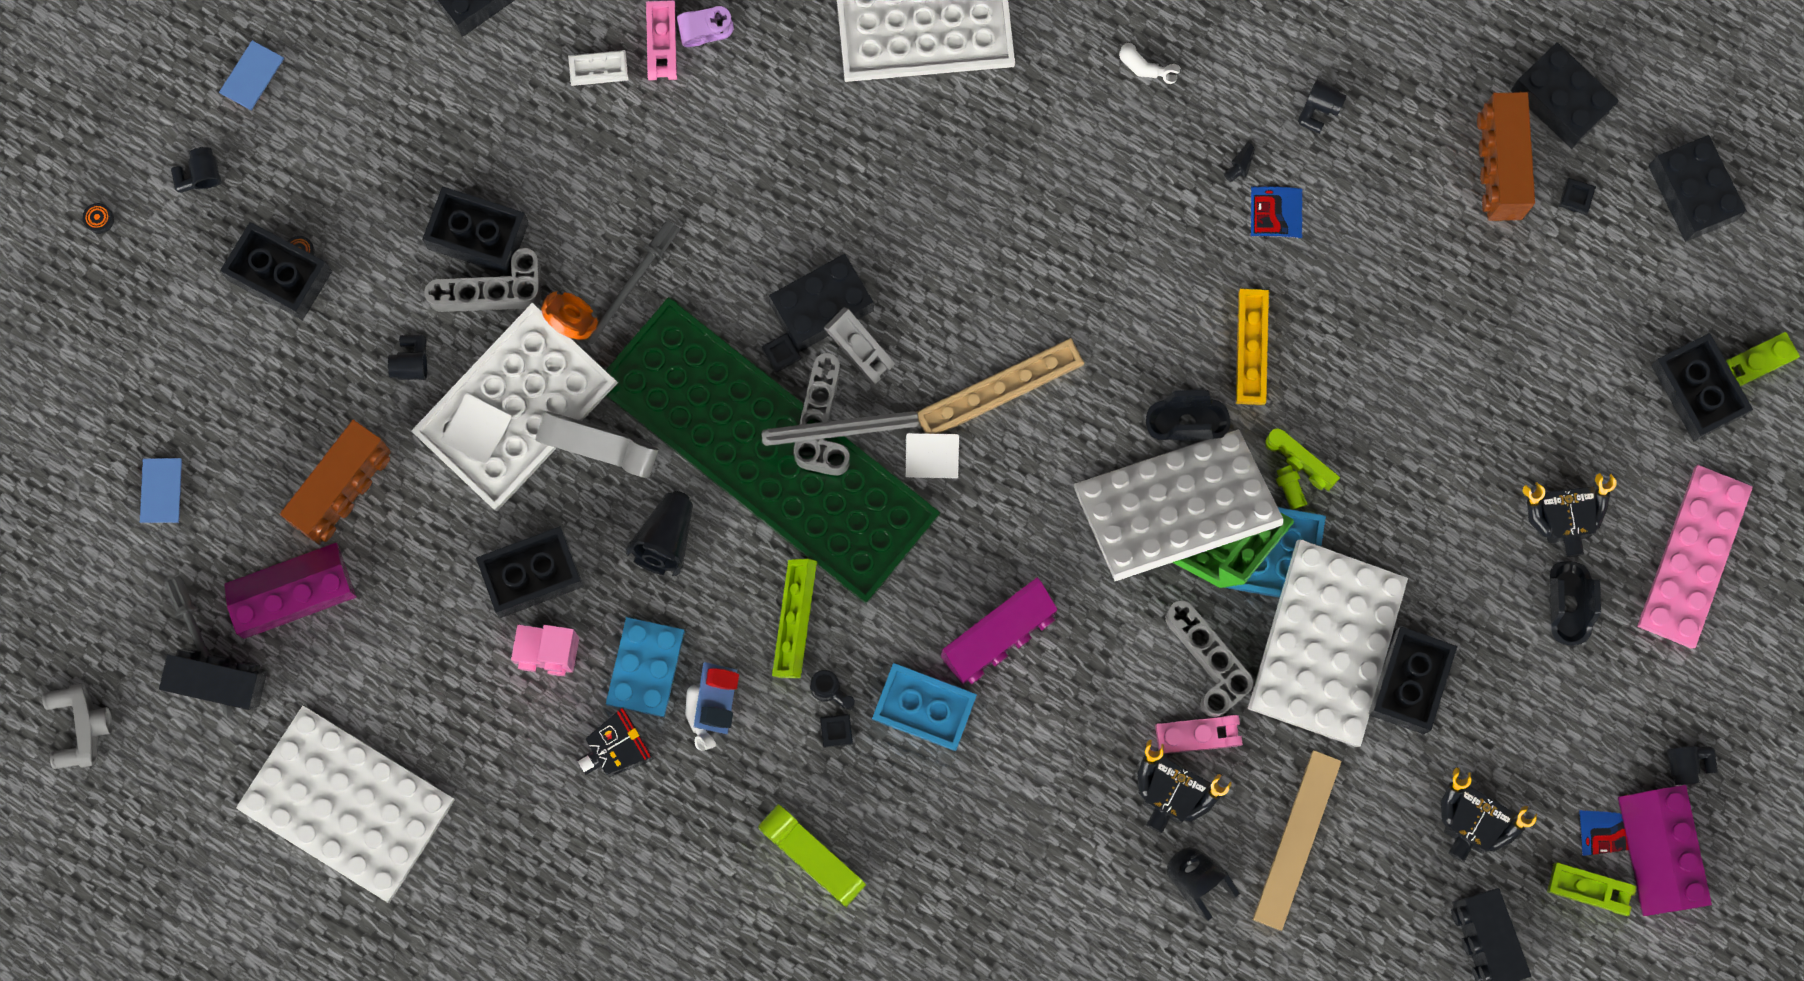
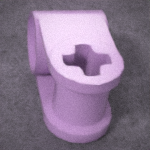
M722 6L700 11H689L677 16L680 37L684 47L700 46L708 42L728 38L734 30L731 14ZM717 20H722L723 26L717 27Z

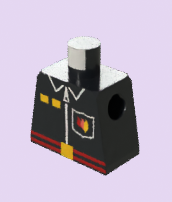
M624 708L618 710L586 738L592 751L577 759L585 775L602 767L608 777L654 760Z

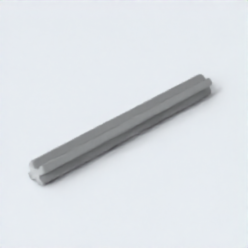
M910 411L765 429L761 435L763 444L768 446L916 427L919 424L918 413Z

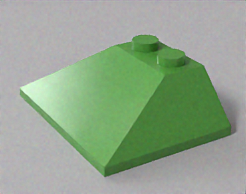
M1281 513L1283 517L1282 526L1172 563L1219 588L1243 585L1292 526L1294 519Z

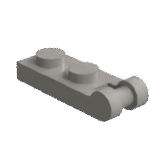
M844 307L824 327L871 384L876 385L881 380L880 376L885 370L890 371L895 366L893 360L849 309ZM875 358H877L878 362L873 367H871V362Z

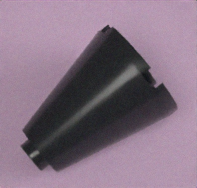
M680 491L667 493L629 542L626 554L629 556L632 553L635 556L633 562L638 566L659 575H664L665 571H673L672 576H677L681 573L693 504L687 494Z

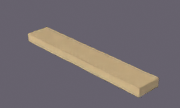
M1067 339L917 411L919 424L925 434H942L1083 366L1084 362L1072 339Z
M1312 751L1252 920L1279 931L1283 930L1342 761L1317 751Z

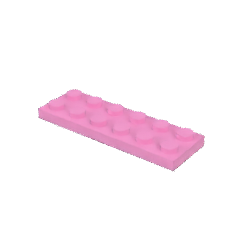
M1695 466L1637 627L1689 648H1696L1753 486L1703 466Z

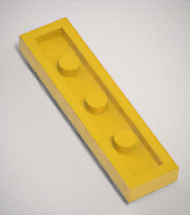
M1240 289L1238 292L1236 404H1266L1269 290Z

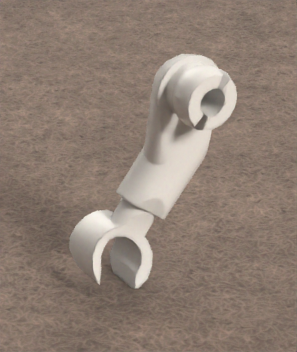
M1125 43L1119 53L1121 61L1137 76L1151 78L1161 76L1166 83L1173 84L1177 80V75L1168 73H1180L1181 68L1176 64L1161 67L1159 64L1148 63L1136 51V47L1132 43Z
M699 683L690 686L687 690L685 715L693 733L697 734L695 737L696 748L705 751L716 747V742L706 730L693 727L700 688Z

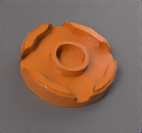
M556 291L547 295L542 303L541 311L548 324L557 332L577 340L587 339L594 333L598 320L597 317L594 318L591 315L593 310L584 300L572 293L566 292L560 295Z

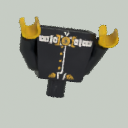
M1601 473L1597 474L1595 482L1599 489L1596 491L1595 486L1545 493L1544 487L1536 482V490L1531 494L1530 487L1525 485L1522 491L1529 498L1527 500L1529 523L1541 536L1547 537L1549 543L1564 541L1566 557L1584 555L1582 539L1590 538L1600 528L1608 509L1610 491L1616 487L1615 478L1610 474L1609 481L1606 484H1602L1603 476Z
M1148 740L1146 743V755L1142 759L1137 778L1139 794L1144 798L1143 805L1154 810L1146 824L1149 828L1163 833L1169 819L1178 824H1181L1184 820L1192 822L1208 813L1220 797L1225 795L1230 789L1231 782H1229L1227 787H1220L1217 781L1222 776L1221 774H1218L1211 784V782L1162 757L1164 751L1163 743L1158 751L1150 749L1152 740Z
M1460 768L1453 770V782L1449 784L1441 799L1442 822L1446 825L1444 832L1456 839L1449 851L1452 857L1465 862L1471 849L1479 853L1495 852L1512 843L1525 830V827H1531L1535 824L1537 814L1532 819H1526L1523 816L1528 810V806L1521 807L1517 819L1515 818L1516 813L1470 787V772L1465 779L1461 780L1457 778Z

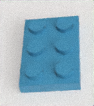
M626 617L606 705L665 718L685 630Z
M893 663L872 720L956 751L977 694Z

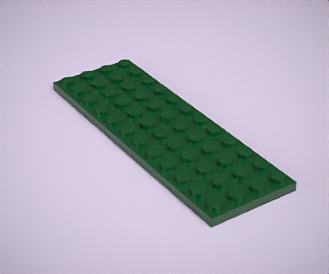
M669 297L605 370L618 382L606 395L608 399L804 556L817 561L819 568L866 605L940 516L941 512L845 436L825 438V441L843 445L849 452L848 470L841 475H830L799 467L794 458L795 442L764 445L762 442V431L799 425L804 404ZM812 419V420L808 421L807 424L821 423V422L818 421V420H816V419ZM810 447L803 448L799 453L803 459H811L816 454ZM832 454L828 462L831 465L838 466L845 459L840 454Z

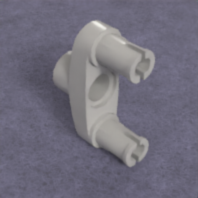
M84 683L69 685L67 689L43 693L42 701L46 710L68 706L73 707L77 746L75 748L50 752L51 767L59 769L79 765L83 768L95 765L98 756V736L111 734L113 731L112 716L109 708L94 709L90 693Z

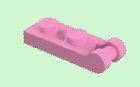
M646 1L648 81L657 80V77H668V80H677L675 1ZM657 59H667V66H657Z
M1239 715L1156 724L1158 750H1160L1162 743L1164 744L1163 754L1242 746V736H1238L1237 725H1240ZM1218 727L1226 728V738H1218Z

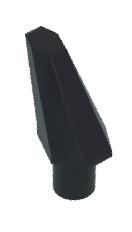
M1249 141L1232 160L1233 167L1224 173L1225 178L1229 182H1233L1240 175L1246 177L1255 151Z

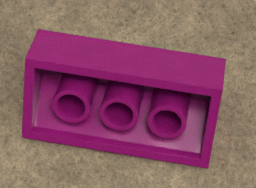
M337 542L224 584L228 612L236 634L243 639L356 598Z
M1036 577L943 648L941 658L962 685L968 681L972 685L985 675L983 669L992 663L996 667L1008 658L1009 655L1006 652L1015 645L1019 649L1032 639L1030 633L1038 627L1043 631L1055 622L1053 616L1058 609L1041 580Z
M1686 785L1618 797L1642 915L1649 916L1712 905Z

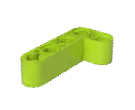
M777 804L758 825V829L846 908L866 886L862 879L802 827L781 805Z

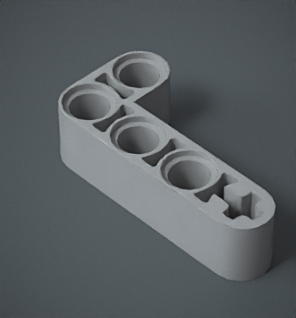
M520 248L512 255V276L436 279L426 285L424 295L431 308L438 312L526 309L531 303L535 306L538 305L541 300L540 262L533 250ZM530 259L533 261V265L529 269L519 268L523 260ZM526 287L534 289L531 296L526 298L520 296L522 289ZM501 288L505 290L502 297L498 299L491 297V293L495 289ZM466 290L476 291L473 298L469 300L462 299V294ZM443 291L444 295H441L440 300H436L435 297L438 296V292Z
M820 354L814 361L799 425L807 424L812 419L820 422L830 421L840 377V363L833 354ZM826 364L831 365V370L828 371L826 383L822 381V369L825 368ZM816 392H825L828 395V399L823 403L815 402L812 397ZM825 438L795 442L794 458L799 467L830 475H841L848 470L849 452L843 445L825 441ZM806 447H810L816 452L815 456L811 459H803L799 453ZM832 454H840L845 460L841 465L834 466L828 462V459Z
M544 411L535 439L551 447L620 466L626 472L643 478H650L659 451L654 444L644 439L549 411Z
M1177 601L1168 609L1165 616L1166 623L1217 683L1203 696L1200 706L1202 712L1207 717L1218 718L1252 690L1253 679L1195 608L1186 601ZM1176 611L1178 613L1182 611L1186 613L1184 620H1175ZM1193 621L1196 625L1192 626L1191 629L1187 633H1185V628L1188 625H1190ZM1194 632H1201L1205 635L1207 642L1204 646L1196 645L1193 642L1192 634ZM1218 654L1224 657L1226 661L1225 668L1218 669L1213 666L1211 662L1213 655ZM1235 677L1241 678L1245 683L1244 691H1235L1231 687V679ZM1209 697H1219L1223 704L1222 709L1219 711L1212 710L1208 705Z

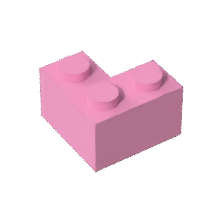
M517 625L511 660L518 664V669L535 672L536 667L548 670V674L565 676L566 672L573 673L579 636L574 629L550 625H543V628Z

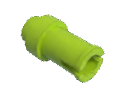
M1291 465L1277 470L1278 478H1276L1278 487H1282L1289 509L1295 510L1308 505L1298 481L1301 479L1298 471H1293Z

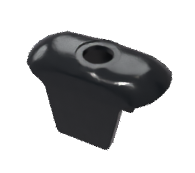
M1177 390L1171 393L1165 400L1156 402L1149 407L1146 415V426L1150 436L1157 440L1218 439L1228 433L1230 416L1223 403L1211 399L1209 390ZM1183 415H1191L1194 417L1196 424L1179 425V419Z
M1559 562L1554 564L1550 570L1551 630L1557 642L1570 646L1587 642L1592 634L1595 622L1601 615L1600 579H1592L1585 565L1578 562ZM1565 596L1575 598L1577 602L1575 611L1565 612Z
M1188 847L1180 850L1170 859L1167 865V875L1191 907L1207 921L1212 918V915L1200 897L1218 884L1235 898L1240 895L1227 871L1208 855L1196 848ZM1193 862H1199L1196 869L1191 872H1185L1188 865Z

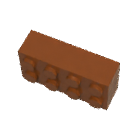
M1528 92L1493 93L1477 116V127L1479 130H1482L1483 140L1479 142V156L1484 157V167L1481 168L1480 179L1481 184L1486 186V194L1482 198L1483 212H1487L1488 221L1522 220L1535 204Z
M353 419L279 515L316 544L320 545L322 541L327 542L335 533L336 527L334 526L341 517H347L354 507L352 502L359 493L363 495L370 488L372 476L377 470L382 471L390 461V449L382 439Z

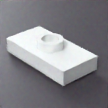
M625 50L568 55L571 86L628 80Z

